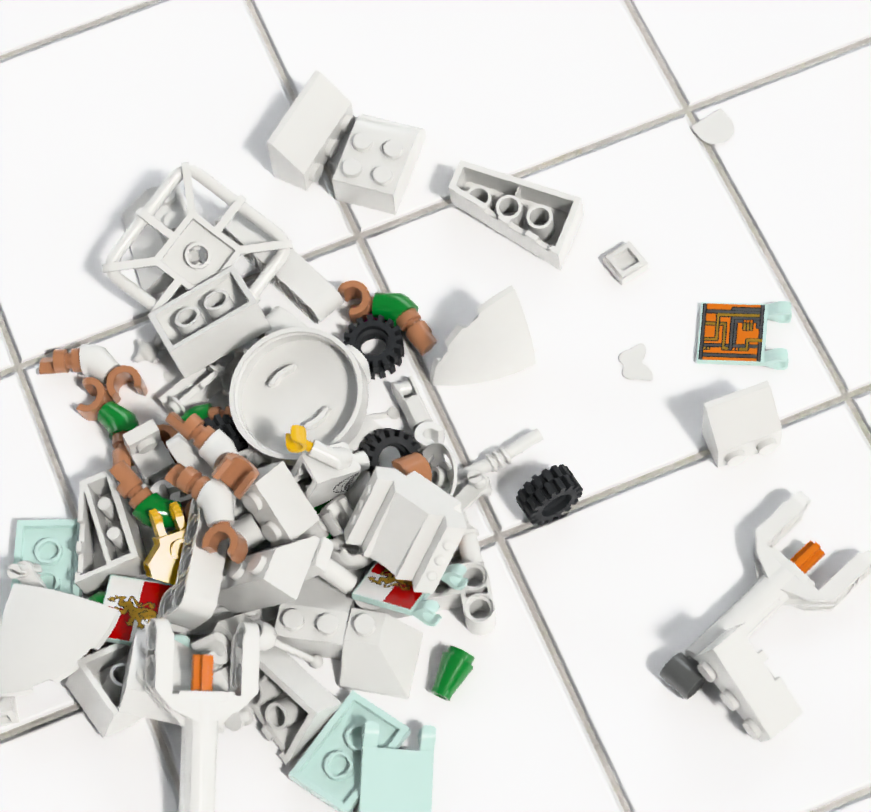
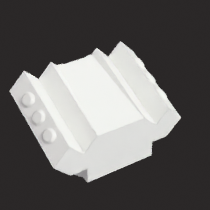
M376 466L344 530L345 544L361 545L363 557H370L389 569L397 580L412 581L414 592L434 594L467 529L465 516L461 513L460 509L462 502L416 471L404 475L395 468Z

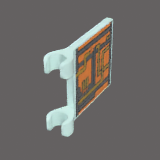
M778 301L771 304L702 302L697 364L752 365L786 370L789 364L787 349L774 348L765 351L768 319L779 323L791 322V303L788 301Z

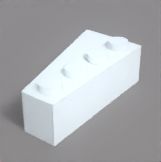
M459 160L448 186L452 204L547 263L562 270L584 216L582 198Z

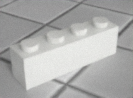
M242 613L218 621L212 633H222L227 637L231 646L232 637L236 632L238 624L240 622L253 621ZM275 646L270 650L260 651L258 694L249 702V705L263 725L260 730L268 741L274 740L282 752L279 757L287 766L312 744L338 710L341 702L286 651ZM231 657L229 661L223 665V668L229 665L231 667Z

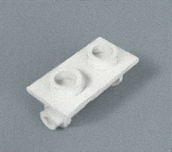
M213 362L185 379L183 377L158 400L169 413L175 412L180 417L189 407L206 403L222 389L221 381L224 380L223 375L226 374V370L220 363L215 365Z

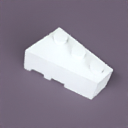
M111 468L79 481L77 521L80 524L79 541L76 542L78 572H75L74 583L88 597L107 589L110 574L131 578L145 574L142 563L147 554L135 516L132 514L133 509L128 504L129 498L124 499L117 492L116 488L120 483L110 473L109 470Z

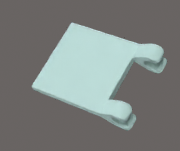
M366 721L361 730L362 752L359 812H432L436 727L424 725L419 729V751L377 748L379 723L376 721Z

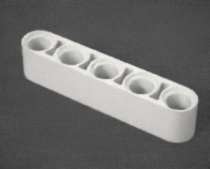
M239 213L233 217L222 232L240 246L275 241ZM223 215L220 216L217 220H215V226L223 217ZM290 249L286 262L271 280V283L310 320L319 324L343 304V299L328 280L294 249ZM276 251L243 256L257 270L262 272Z

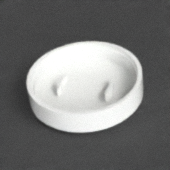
M311 327L281 329L257 341L239 361L232 376L229 390L231 415L242 437L264 457L274 462L284 461L286 465L294 466L300 455L307 452L305 450L300 453L288 451L286 447V433L291 434V426H303L306 429V440L311 442L317 440L328 446L345 442L349 445L364 422L369 403L367 378L357 358L337 337L323 330Z

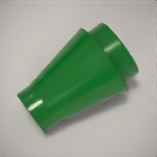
M450 645L447 652H442L431 693L443 700L450 701L452 695L474 669L472 663L475 658L466 651Z

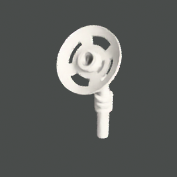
M536 428L506 447L499 446V451L494 449L492 455H485L486 459L457 470L452 451L444 444H430L422 453L428 463L435 457V460L430 465L432 471L431 482L453 496L456 485L469 480L467 475L471 470L476 469L484 474L491 471L498 472V467L503 469L505 463L511 464V459L541 442L544 438L539 429ZM445 455L449 458L451 465L445 461Z

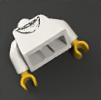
M300 425L291 426V434L286 433V447L291 453L307 451L300 455L291 470V474L313 508L345 494L352 487L360 472L370 468L367 454L363 450L352 453L350 447L345 442L328 446L317 440H313V442L306 440V429Z

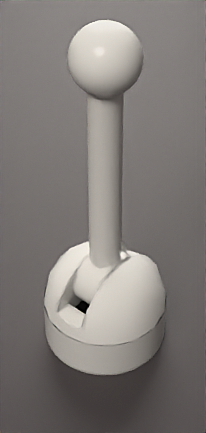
M262 620L255 621L260 630V651H267L275 646L310 662L311 667L314 669H319L323 666L324 660L320 655L311 656L277 640L276 630L270 624Z

